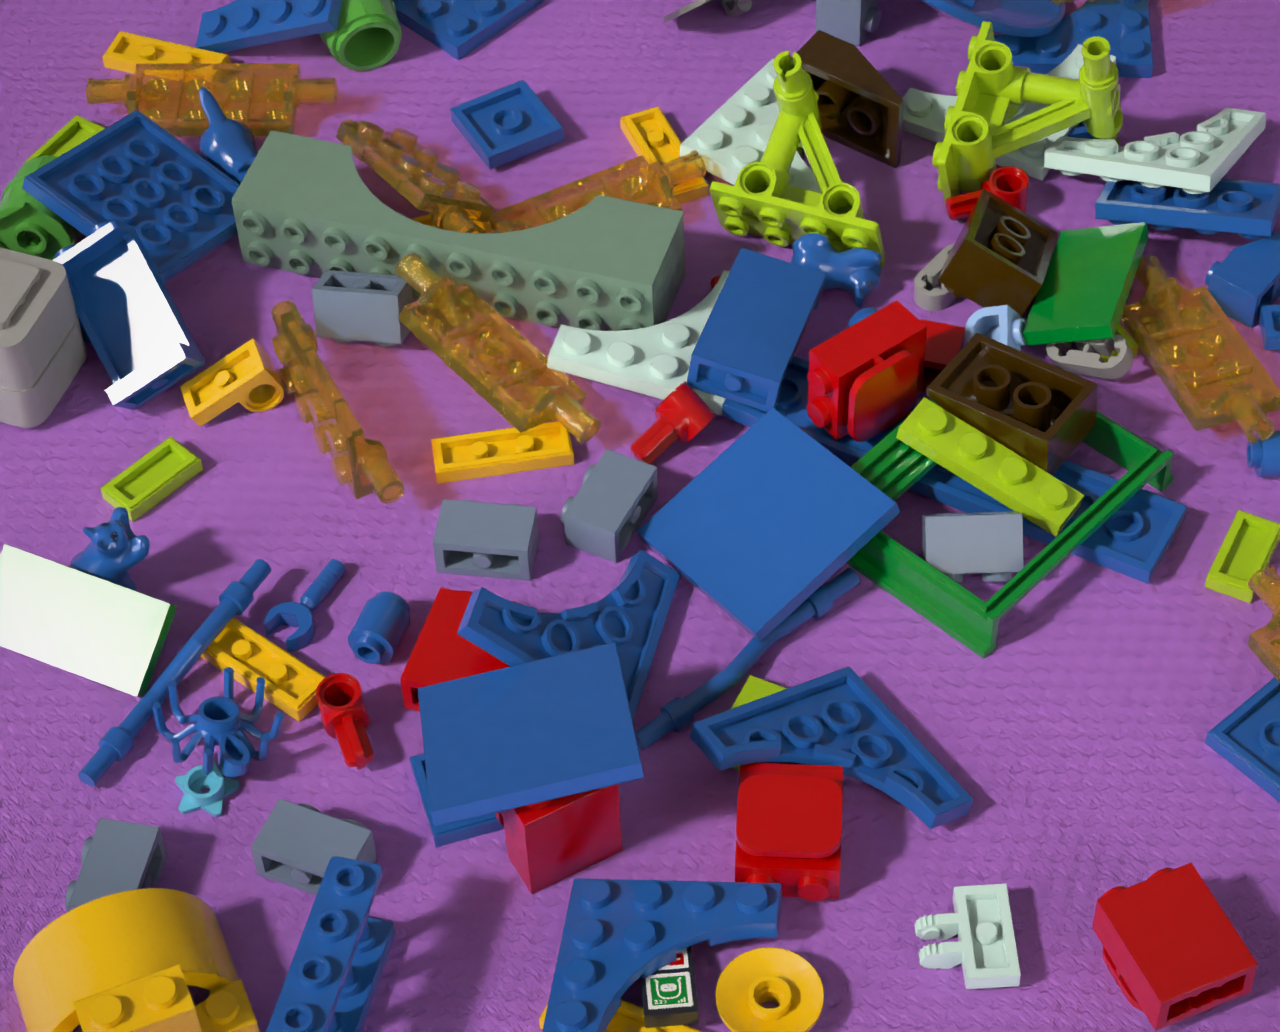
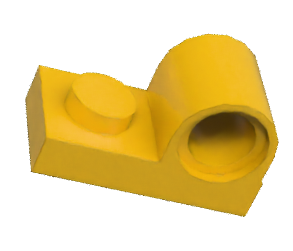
M253 338L180 386L190 418L200 427L238 402L251 412H265L275 408L284 397V389L272 358Z

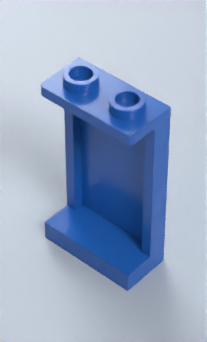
M116 220L104 221L93 227L90 231V236L77 245L66 246L55 254L53 261L61 263L65 267L75 304V312L113 383L111 387L105 390L113 406L135 410L206 364L134 227Z
M741 247L692 352L686 383L691 388L768 412L772 407L776 408L782 382L811 314L820 303L826 274Z

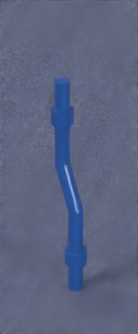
M257 559L238 582L232 581L219 596L220 603L190 637L149 691L118 727L112 726L98 742L100 749L78 773L83 783L91 787L95 786L115 761H122L134 747L133 739L154 715L152 705L158 702L162 706L169 697L168 682L174 680L178 686L235 615L243 614L253 602V593L272 571L266 561Z
M847 568L825 585L820 586L761 642L753 637L724 670L683 699L675 697L661 707V714L635 732L638 747L645 750L672 730L679 732L695 720L694 714L737 685L773 644L811 617L818 619L834 607L833 602L860 583L856 572L851 568Z

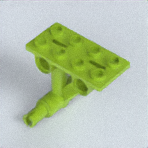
M983 21L978 36L973 35L970 39L968 47L969 64L966 71H960L957 79L956 94L958 98L955 106H949L946 112L944 122L946 134L943 142L938 141L933 152V167L938 168L939 173L937 187L938 191L943 192L944 202L949 197L959 195L960 191L974 192L980 190L981 183L990 180L991 173L996 170V158L1083 121L1087 132L1093 136V139H1115L1118 146H1120L1118 132L1123 126V114L1120 106L1119 73L1116 64L1110 60L1109 42L1100 36H1093L1084 41V48H1081L1084 64L1079 70V80L1032 73L1028 67L1014 66L1010 48L1004 43L995 41L992 22ZM1025 102L1049 105L1004 125L1005 121L1010 120L1017 114L1019 105L1023 106Z
M783 51L775 57L773 62L774 70L777 74L774 79L773 88L779 114L761 161L750 163L742 168L734 186L715 181L711 183L709 191L720 225L731 234L746 236L749 233L761 236L767 242L780 247H786L788 244L793 245L795 240L805 234L819 233L829 239L833 249L837 252H844L853 248H863L882 255L878 266L882 268L886 257L879 224L865 219L858 190L848 183H842L821 132L822 123L817 105L819 96L814 91L810 75L802 69L801 57L794 52L792 61L790 51ZM802 148L804 149L805 157L808 159L821 193L789 185L791 179L789 170L796 151L801 156Z

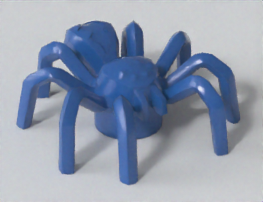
M230 667L224 669V697H212L204 700L198 708V714L184 715L179 705L176 681L168 682L171 710L180 724L184 726L189 725L177 734L172 733L165 726L160 703L155 702L152 705L156 728L168 741H171L173 761L175 763L184 762L200 740L203 739L205 742L202 764L204 773L209 775L213 771L214 746L219 745L218 768L227 777H237L248 773L251 758L255 761L266 760L269 741L279 736L285 716L282 711L277 712L269 732H261L250 725L257 722L264 701L265 680L261 677L257 678L255 704L251 714L239 713V707L234 702V670ZM242 730L261 740L259 751L255 750ZM196 732L181 751L179 742Z

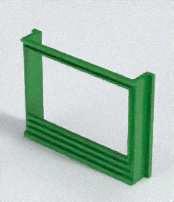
M931 398L929 399L931 402H933V403H935L936 405H938V404H937L936 402H934ZM1097 411L1096 425L1082 442L1128 470V472L987 602L975 596L882 531L877 533L846 564L984 659L996 648L999 620L1145 484L1148 483L1163 492L1173 482L1174 475L1170 473L1173 453L1169 450L1165 453ZM900 425L851 466L853 470L893 501L897 500L937 465L933 460L896 438Z

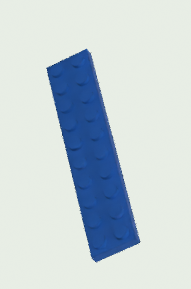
M793 356L782 382L779 400L775 409L851 467L899 426L919 403H915L910 413L901 421L867 441L856 442L849 434L836 440L823 427L819 428L811 421L807 413L809 361ZM728 399L722 404L723 417L751 427L767 413ZM1065 460L1052 476L1082 493L1084 497L1080 507L1058 535L1118 480ZM939 464L935 465L908 489L966 513L1013 511ZM1140 489L1071 554L1148 584L1183 523L1187 506ZM1023 517L1024 536L1047 545L1056 538Z

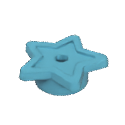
M214 761L213 771L209 775H206L202 765H199L189 770L186 775L175 778L177 786L184 793L178 807L181 814H188L202 809L215 817H220L222 815L223 799L239 789V781L223 777ZM203 788L210 789L208 793L201 792Z

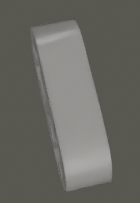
M954 244L943 248L915 277L914 300L922 309L928 311L944 310L958 298L951 294L943 283L938 281L944 263Z
M1116 333L1114 338L1046 345L1047 354L1055 366L1073 374L1116 379L1127 373L1133 364L1134 356L1131 348L1125 339ZM1072 343H1075L1080 350H1069L1066 356H1063L1061 353L1062 349H1070ZM1116 349L1119 353L1118 356H1110L1108 362L1105 363L1100 355H1111L1113 350Z

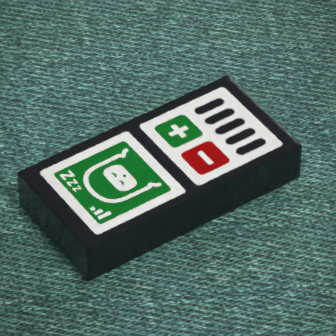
M691 946L676 952L677 960L660 968L646 979L640 978L645 1028L699 1024Z

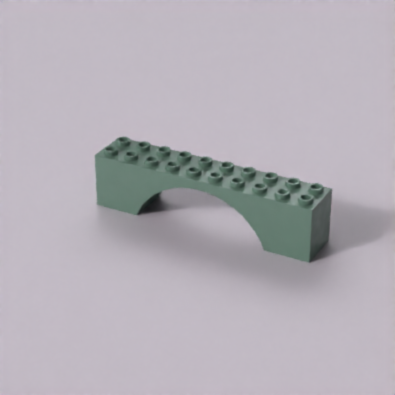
M271 130L231 199L243 262L321 278L326 270L411 276L413 298L495 314L506 318L524 320L544 326L560 328L561 325L597 331H621L664 323L685 276L683 211L598 195L587 205L553 222L533 228L483 234L443 230L419 223L397 213L372 194L356 170L352 146Z

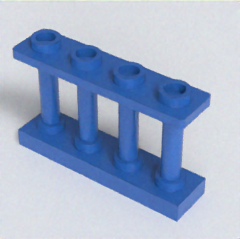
M338 856L330 858L266 1032L362 1031L395 936L393 922L368 917L383 875L379 864Z

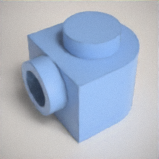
M1008 305L982 308L974 312L968 319L965 326V337L967 342H969L976 333H980L1020 351V346L1026 345L1022 333L1026 321L1024 318H1020V314Z

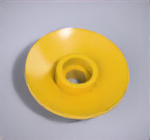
M758 948L737 956L724 968L716 986L718 1013L724 1024L732 1032H808L816 1024L823 1008V985L814 967L798 954L781 948ZM772 1001L778 1004V1007L769 1009L760 1005L764 1002Z

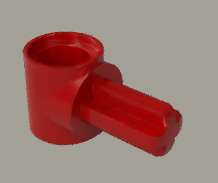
M1013 166L997 168L991 173L990 180L981 183L980 190L946 199L945 206L949 219L959 220L969 217L983 189L1026 213L1029 185L1028 175L1020 168Z
M684 381L676 388V391H672L655 408L657 421L631 444L630 450L637 460L651 465L676 440L681 443L690 441L711 422L716 414Z
M346 673L329 675L319 683L316 690L322 726L330 737L337 739L345 764L348 767H356L358 770L366 768V764L373 761L374 752L366 732L370 718L363 701L361 685L355 677Z

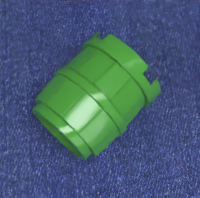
M342 0L337 30L319 33L335 60L346 68L355 71H369L381 67L391 60L398 51L402 37L401 26L393 0Z
M44 155L26 161L6 185L0 202L1 248L54 260V256L59 250L76 244L77 236L81 232L22 189L26 176L56 159L57 156Z

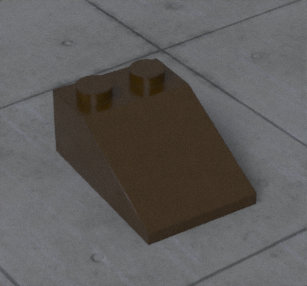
M818 30L796 53L801 57L802 69L810 75L814 91L819 96L817 105L822 123V135L896 169L900 165L904 100L855 45Z
M983 189L944 263L938 281L943 283L945 288L956 297L968 298L982 308L1008 305L1020 314L1021 317L1043 285L1058 232Z
M976 333L926 388L927 396L941 408L1051 475L1057 471L1096 425L1098 384L980 333Z

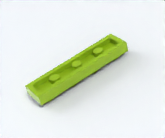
M925 397L898 429L897 439L1013 511L1022 513L1023 517L1057 537L1077 511L1083 500L1084 495Z

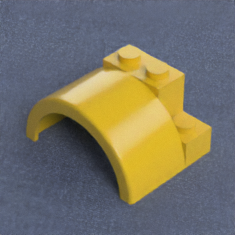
M167 888L134 889L110 894L82 904L58 917L43 928L24 948L15 966L13 985L27 1032H72L79 1024L83 1032H260L243 982L238 977L214 911L202 899L184 891ZM187 985L210 990L209 997L194 1006Z

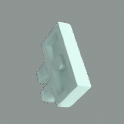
M1006 883L955 886L953 889L955 913L924 915V917H919V920H916V923H914L916 936L924 939V941L948 940L958 934L959 941L923 946L920 952H918L920 966H923V968L934 970L937 968L951 969L962 963L966 989L1019 986L1021 974Z

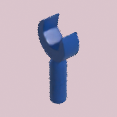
M331 559L301 596L300 603L284 602L270 609L264 620L266 635H270L280 625L298 627L286 639L287 650L292 652L307 646L315 633L310 611L315 610L346 572L345 566L340 561Z

